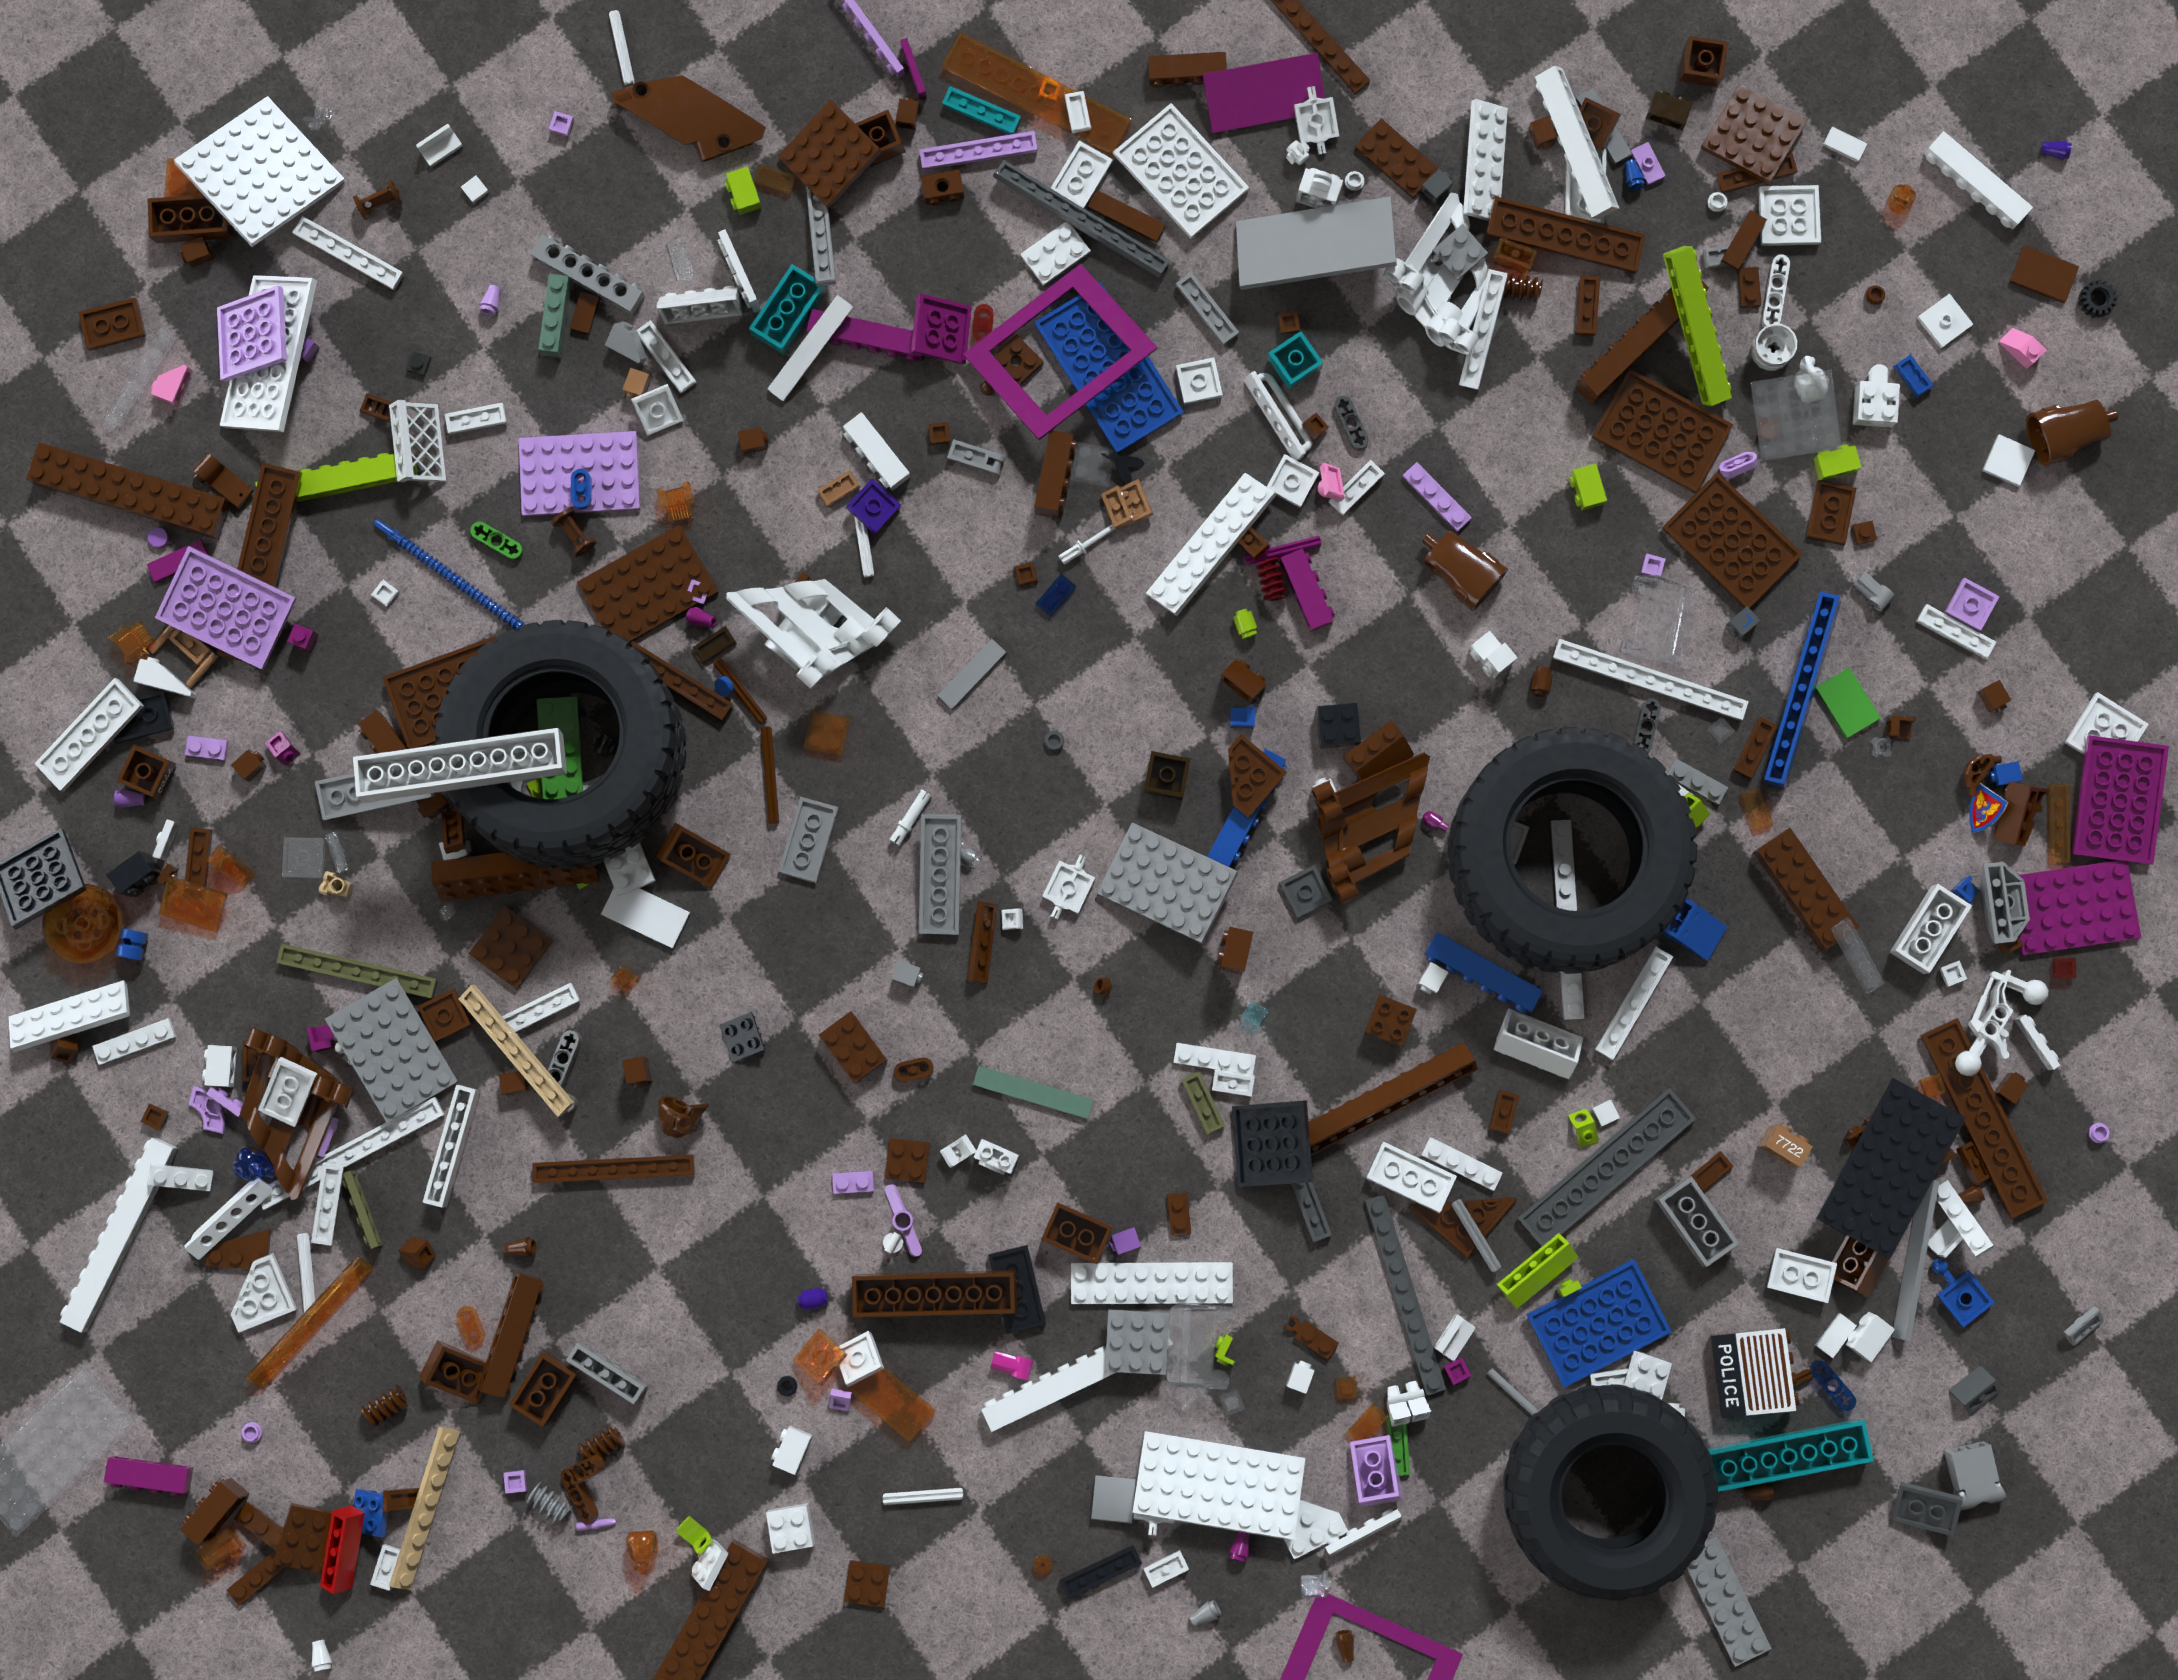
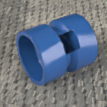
M122 928L119 938L122 943L117 947L116 956L142 961L144 954L142 945L146 944L148 933Z

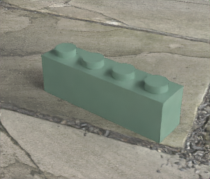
M549 274L538 348L542 356L562 358L572 281L566 275Z

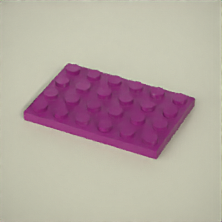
M2087 736L2071 854L2154 864L2169 746Z
M2118 860L2019 875L2025 883L2030 917L2029 922L2019 934L2023 947H2020L2021 956L2141 938L2128 861Z

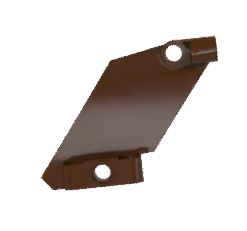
M683 75L649 82L638 81L632 86L611 93L617 110L624 108L684 146L694 144L701 162H706L752 145L763 138L766 129L764 125ZM639 87L646 88L647 93L644 96L636 94V90ZM721 139H727L730 144L726 148H721L718 142Z

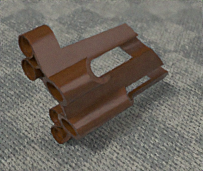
M1425 752L1337 792H1334L1330 780L1311 788L1318 808V825L1323 840L1328 877L1342 904L1361 896L1355 884L1410 855L1417 824L1418 806L1425 786L1430 756ZM1409 778L1404 799L1379 810L1373 808V799L1379 791ZM1398 829L1393 849L1369 860H1364L1361 850L1368 842Z
M251 1028L244 1047L258 1051L259 1056L240 1110V1115L247 1123V1127L254 1140L264 1149L272 1162L278 1181L289 1194L290 1199L295 1201L301 1196L337 1105L347 1108L354 1089L339 1082L337 1077L303 1055L301 1051L288 1043L287 1040L259 1029ZM280 1057L318 1073L297 1124L305 1126L309 1134L294 1170L284 1155L296 1126L293 1127L272 1117L269 1126H267L257 1110L267 1082L271 1078Z

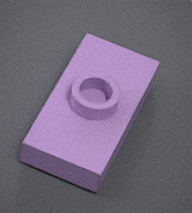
M1649 142L1631 150L1632 157L1636 160L1647 186L1665 178L1666 175Z

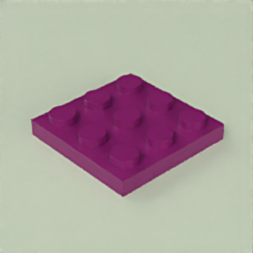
M922 293L917 294L911 352L960 365L966 364V358L963 356V353L968 349L972 306Z

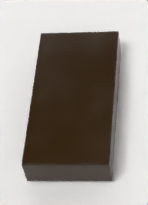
M724 626L692 648L701 662L705 664L735 645L736 641L727 627Z

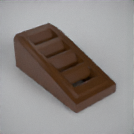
M366 393L359 412L391 423L390 409L388 408L386 416H384L387 406L393 402ZM372 400H373V401H375V402H374V405H373V407H372V410L369 411L368 409H369V407H370V405H371V402H372ZM382 403L379 412L376 413L379 404Z

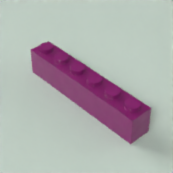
M811 310L806 330L807 334H809L825 311ZM848 316L829 340V343L833 345L847 344L849 348L860 350L861 347L868 349L867 351L873 354H879V352L887 353L886 355L892 358L902 356L906 357V360L910 362L922 361L923 355L911 352L912 330Z

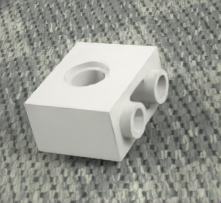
M981 1139L974 1158L980 1160L978 1164L1004 1175L1005 1172L1012 1174L1020 1155Z

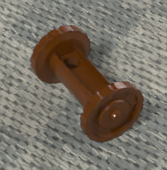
M391 179L387 180L388 187L361 200L357 195L353 196L356 208L364 220L369 219L367 212L393 200H396L398 204L403 203L399 190ZM365 202H371V206L366 207Z
M568 508L552 519L551 524L553 527L561 526L576 547L573 551L574 556L579 557L592 549L597 542L594 538L587 539L572 519L575 511L572 508ZM579 538H582L583 540L581 544H578L577 542Z

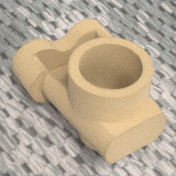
M326 871L323 876V882L319 887V893L326 896L333 894L350 897L354 884L338 878L336 873Z

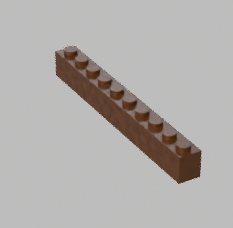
M1463 1042L1460 1045H1454L1450 1050L1435 1055L1431 1060L1420 1063L1407 1072L1400 1073L1396 1078L1381 1083L1371 1091H1365L1361 1096L1346 1101L1340 1107L1331 1109L1318 1118L1311 1119L1309 1121L1311 1156L1477 1071L1476 1061L1466 1044Z

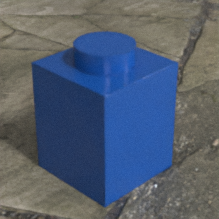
M2019 761L1996 765L1989 772V779L1991 783H1994V787L2008 785L2009 781H2023Z

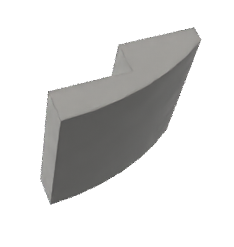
M1096 1475L1091 1520L1132 1524L1136 1479Z

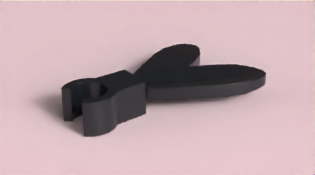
M1106 446L1110 450V454L1107 456L1106 453H1101V455L1115 462L1117 472L1124 484L1131 483L1132 477L1127 466L1139 468L1144 465V461L1133 456H1119L1112 447Z

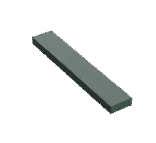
M978 1066L973 1085L1086 1119L1089 1118L1094 1101L1090 1098L982 1066Z

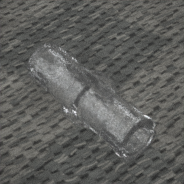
M333 832L325 835L330 850L329 856L334 861L337 874L349 871L350 869L344 855L346 852L341 846L338 833Z

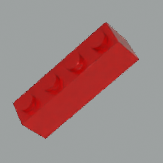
M351 1505L332 1511L320 1587L332 1594H337L353 1587L365 1513Z

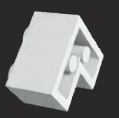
M1488 631L1469 648L1472 658L1476 662L1480 661L1484 666L1482 667L1483 671L1489 677L1492 675L1494 679L1510 667L1518 658L1506 643L1501 645L1491 631Z

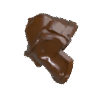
M661 1097L658 1100L660 1129L667 1136L674 1138L683 1137L693 1133V1131L696 1132L697 1123L704 1111L709 1107V1103L688 1105L674 1097Z

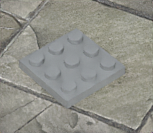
M1108 1309L1105 1372L1166 1375L1169 1313Z

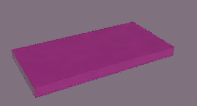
M1318 53L1202 74L1212 133L1296 118L1294 104L1304 103L1309 100L1308 87L1315 86L1317 98L1325 99Z

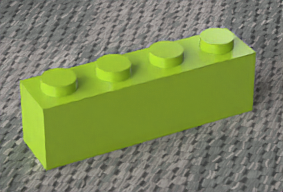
M1558 1233L1502 1279L1497 1286L1513 1306L1518 1309L1579 1257L1570 1243Z

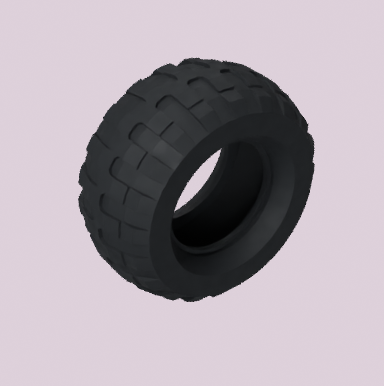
M1624 1385L1584 1386L1576 1391L1565 1395L1562 1394L1548 1402L1547 1406L1529 1418L1524 1429L1513 1442L1503 1476L1505 1513L1512 1533L1528 1560L1554 1584L1573 1591L1577 1595L1591 1599L1623 1601L1630 1597H1643L1657 1592L1658 1588L1672 1581L1673 1583L1685 1573V1569L1692 1561L1697 1560L1705 1548V1541L1709 1532L1713 1530L1716 1520L1715 1509L1716 1500L1718 1499V1483L1715 1478L1712 1457L1699 1433L1679 1411L1667 1402L1649 1392ZM1604 1445H1623L1640 1451L1650 1460L1657 1478V1496L1654 1507L1643 1524L1624 1536L1608 1539L1589 1536L1572 1526L1565 1516L1562 1505V1489L1565 1477L1574 1462L1586 1452Z

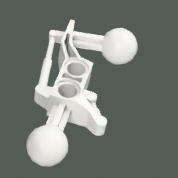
M2007 970L2002 974L1995 971L1990 973V979L1984 994L1980 998L1972 1020L1968 1022L1969 1027L1974 1032L1973 1035L1977 1038L1969 1051L1961 1052L1956 1058L1955 1065L1960 1074L1973 1076L1980 1071L1982 1064L1980 1055L1987 1044L1996 1051L2000 1060H2005L2009 1057L2006 1037H2008L2009 1033L2003 1027L2013 1010L2006 1003L2005 987L2022 993L2025 1001L2029 1004L2039 1005L2045 1002L2048 997V988L2045 983L2040 980L2025 982L2011 976V970ZM1995 979L1997 980V982L1991 990L1990 1007L1985 1013L1982 1020L1980 1021L1978 1019L1987 1000V995L1990 990V987L1993 983V980ZM1996 1009L2001 1012V1019L1996 1016ZM1986 1026L1990 1027L1992 1031L1991 1035L1986 1033Z

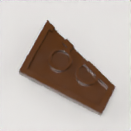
M271 1229L217 1243L207 1252L206 1266L250 1269L254 1260L269 1255Z

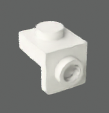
M964 1135L942 1149L940 1153L951 1168L974 1154L976 1149L967 1135Z

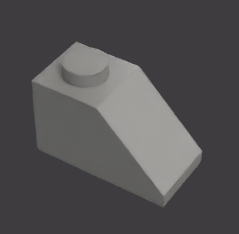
M624 321L614 324L605 346L637 363L645 362L647 357L638 331L632 329L633 326Z

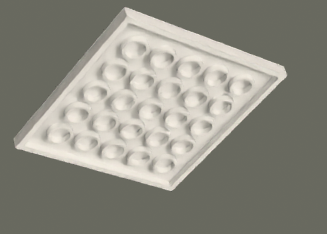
M268 96L174 159V164L251 247L345 182L340 173Z

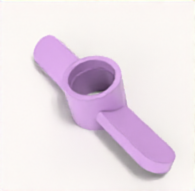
M890 1184L886 1186L885 1193L894 1213L893 1225L901 1231L911 1256L917 1257L922 1253V1248L912 1226L914 1222L913 1216L910 1212L906 1211L897 1187ZM900 1213H906L910 1217V1224L906 1228H901L896 1223V1217Z

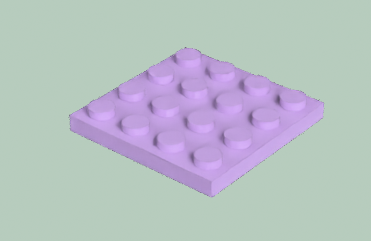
M277 285L217 307L220 380L227 382L287 361L284 294L282 287Z

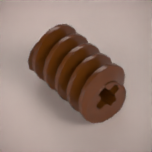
M1512 273L1509 278L1507 277L1503 297L1506 298L1507 294L1510 293L1511 299H1514L1515 295L1518 294L1519 300H1521L1526 295L1528 302L1531 297H1534V303H1537L1540 298L1543 279L1540 284L1537 277L1531 282L1530 276H1527L1523 281L1522 275H1519L1515 280V275Z
M398 1384L395 1385L396 1392L391 1388L388 1389L389 1396L381 1393L382 1400L375 1397L374 1405L368 1401V1409L363 1405L361 1406L363 1415L373 1426H378L379 1421L385 1422L387 1417H393L394 1413L400 1412V1408H407L406 1396Z
M607 1425L608 1432L605 1433L603 1430H599L601 1437L593 1434V1442L586 1438V1446L581 1442L578 1443L584 1460L593 1455H599L603 1459L604 1453L607 1455L611 1454V1448L618 1450V1444L624 1446L625 1441L616 1427L612 1429Z

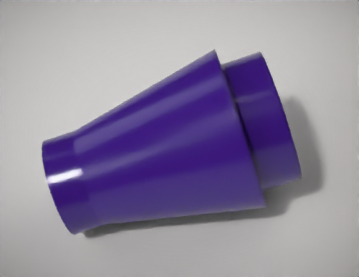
M2067 141L2043 142L2041 154H2046L2060 160L2069 159L2072 143H2067Z

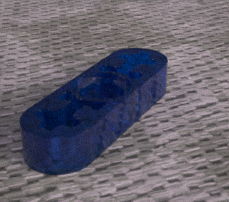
M1815 1360L1810 1364L1809 1370L1812 1376L1836 1405L1846 1411L1852 1410L1856 1406V1398L1832 1368L1822 1360ZM1823 1365V1372L1826 1375L1831 1373V1376L1825 1378L1821 1373H1815V1371L1817 1370L1815 1366ZM1831 1379H1835L1838 1382V1388L1835 1391H1830L1827 1387ZM1841 1392L1844 1397H1850V1405H1842L1843 1399L1841 1396L1835 1397L1834 1395Z

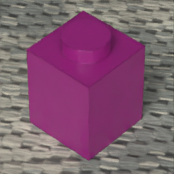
M294 624L287 642L311 652L319 634Z

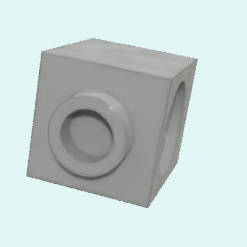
M898 960L891 979L915 988L916 984L920 985L924 974L921 973L922 969L920 967Z

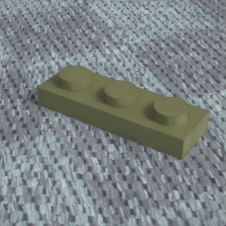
M1200 1071L1181 1079L1206 1134L1224 1127L1225 1124Z

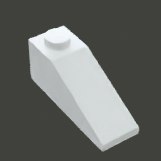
M148 657L147 660H139L134 682L196 699L197 695L165 666L159 664L160 660Z

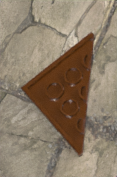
M1511 1197L1462 1202L1485 1238L1517 1199ZM1445 1202L1440 1214L1420 1204L1408 1206L1412 1212L1464 1257L1468 1258L1476 1249V1245L1451 1206L1453 1202Z

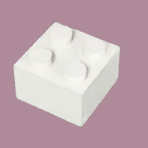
M809 1503L771 1509L766 1512L773 1554L814 1546L815 1540Z

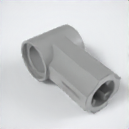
M1866 572L1853 584L1856 589L1868 598V603L1871 606L1874 605V608L1880 612L1895 597L1889 588L1877 583Z

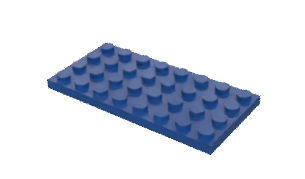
M1080 295L1034 322V325L1077 392L1130 352V349ZM1149 357L1145 358L1086 404V407L1117 454L1184 413Z

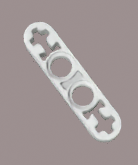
M1777 255L1771 262L1761 320L1763 327L1770 325L1766 319L1770 317L1771 311H1778V313L1775 312L1773 314V320L1776 321L1773 324H1780L1790 268V260L1785 255ZM1782 260V264H1785V266L1781 268L1780 273H1777L1779 265L1776 263ZM1775 278L1780 279L1782 287H1774L1772 280ZM1776 297L1779 300V305L1776 307L1771 306L1769 298Z

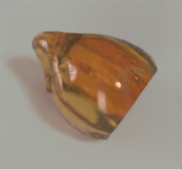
M651 1530L630 1532L626 1537L625 1544L627 1555L635 1563L634 1571L645 1575L650 1567V1561L658 1554L659 1544L657 1535Z

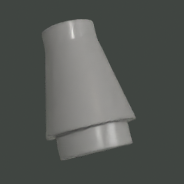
M1214 1600L1211 1602L1207 1601L1190 1616V1620L1195 1627L1217 1620L1218 1616L1221 1615L1220 1608Z

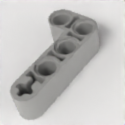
M571 1030L564 1032L561 1036L548 1068V1072L551 1075L555 1072L560 1073L561 1079L558 1084L562 1088H564L582 1043L581 1035ZM573 1036L576 1041L570 1044L567 1038ZM569 1046V1048L573 1050L572 1052L569 1050H564L563 1047ZM563 1053H566L569 1058L565 1064H562L559 1060ZM538 1094L539 1101L542 1104L547 1105L546 1102ZM568 1094L574 1101V1104L566 1112H573L577 1108L578 1101L576 1097Z

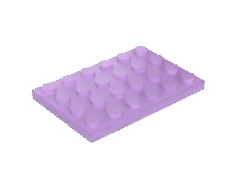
M636 431L519 438L522 516L555 515L568 508H572L575 513L641 509ZM577 469L586 470L592 479V502L586 509L576 508L571 501V474ZM579 478L578 482L583 483L585 481V478ZM585 497L579 498V502L585 501Z
M188 546L155 618L264 670L297 598Z

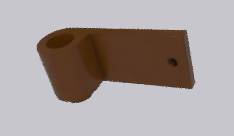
M209 453L193 469L195 472L194 477L202 484L205 481L238 508L254 492L251 487Z

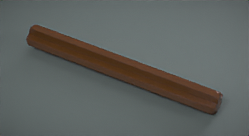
M765 726L761 727L768 823L778 824L779 812L772 728Z

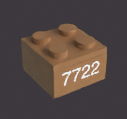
M1783 1124L1769 1126L1758 1147L1790 1167H1801L1813 1147L1808 1144L1809 1140L1801 1135H1793L1791 1133L1792 1130Z

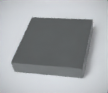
M1315 865L1279 882L1296 918L1333 901Z

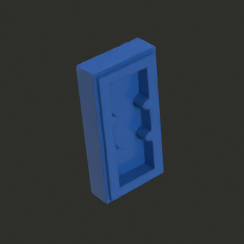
M1911 354L1893 366L1916 398L1934 386Z

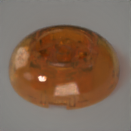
M85 884L86 891L43 915L42 930L47 945L61 959L77 964L97 962L112 953L120 942L124 928L122 908L111 893L91 884ZM97 909V918H94L92 912ZM75 912H78L80 916L74 920L72 917ZM97 929L100 930L98 938L94 936V931ZM76 932L81 933L82 936L80 939L76 940L74 938V934Z

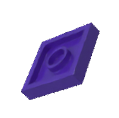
M872 478L845 508L875 534L901 504Z

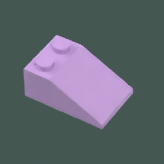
M1390 1435L1350 1442L1359 1503L1366 1507L1403 1500L1400 1477Z

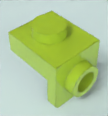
M1569 1278L1561 1282V1286L1556 1288L1559 1296L1565 1297L1582 1287L1578 1280Z
M1224 1333L1223 1337L1219 1336L1214 1347L1217 1350L1214 1356L1218 1358L1217 1362L1228 1366V1364L1234 1365L1235 1361L1225 1356L1233 1337Z

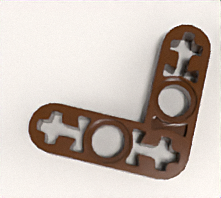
M593 1455L561 1472V1480L580 1520L584 1524L594 1522L599 1516L597 1507L584 1480L604 1470L605 1464L599 1455Z

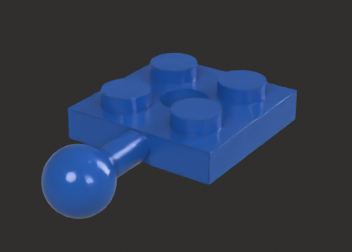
M1937 1258L1932 1262V1270L1936 1274H1941L1949 1284L1938 1292L1936 1296L1961 1327L1964 1328L1995 1303L1970 1270H1966L1955 1279L1948 1271V1263L1944 1259ZM1963 1293H1967L1970 1296V1302L1966 1305L1960 1300Z

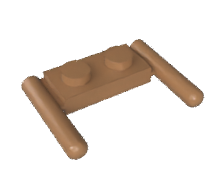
M169 625L152 644L149 651L153 654L156 653L169 638L200 666L186 682V685L192 688L219 656L204 641Z

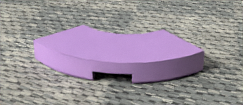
M193 1086L189 1106L195 1108L201 1114L203 1130L224 1134L225 1116L220 1103L206 1094L208 1091Z

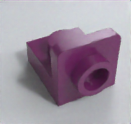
M281 730L265 742L274 757L284 766H287L300 755V752L291 744Z

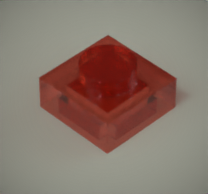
M2053 958V978H2076V958Z

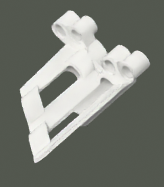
M1450 193L1407 260L1404 262L1396 258L1397 266L1387 267L1384 271V277L1398 294L1396 298L1400 307L1409 315H1414L1423 325L1427 336L1434 344L1440 347L1445 345L1451 350L1468 355L1480 338L1469 328L1478 312L1488 270L1485 259H1482L1471 269L1475 278L1476 288L1461 310L1449 302L1452 293L1462 278L1457 280L1444 264L1436 266L1432 261L1431 254L1450 223H1453L1455 229L1463 224L1468 231L1470 230L1468 215L1463 214L1464 206L1460 203L1458 194Z
M826 579L795 582L784 587L772 589L749 588L737 592H728L726 599L800 668L796 676L810 689L820 678L829 675L871 647H877L901 621L887 607L873 619ZM813 596H824L847 620L840 628L833 627L824 621L803 599ZM771 603L794 624L792 630L783 633L755 605Z

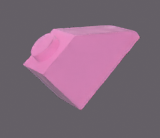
M2014 328L1999 341L2026 369L2047 351L2033 336Z
M182 365L159 375L151 386V395L156 399L178 406L193 371L188 366Z

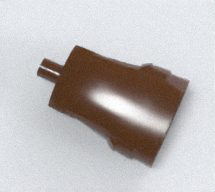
M2098 399L2068 407L2052 405L2042 408L2040 411L2029 413L2026 418V431L2032 449L2035 450L2034 454L2041 465L2049 466L2056 462L2060 463L2071 459L2077 451L2089 444L2111 437L2110 423L2118 420V414L2115 409L2105 411Z
M1448 531L1440 540H1437L1428 533L1422 540V543L1431 549L1424 559L1425 565L1439 576L1451 589L1452 595L1461 603H1464L1472 612L1484 602L1508 571V568L1502 565L1489 552H1481L1454 532Z

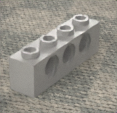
M582 1342L576 1343L566 1359L567 1362L632 1404L638 1403L648 1387L646 1383Z

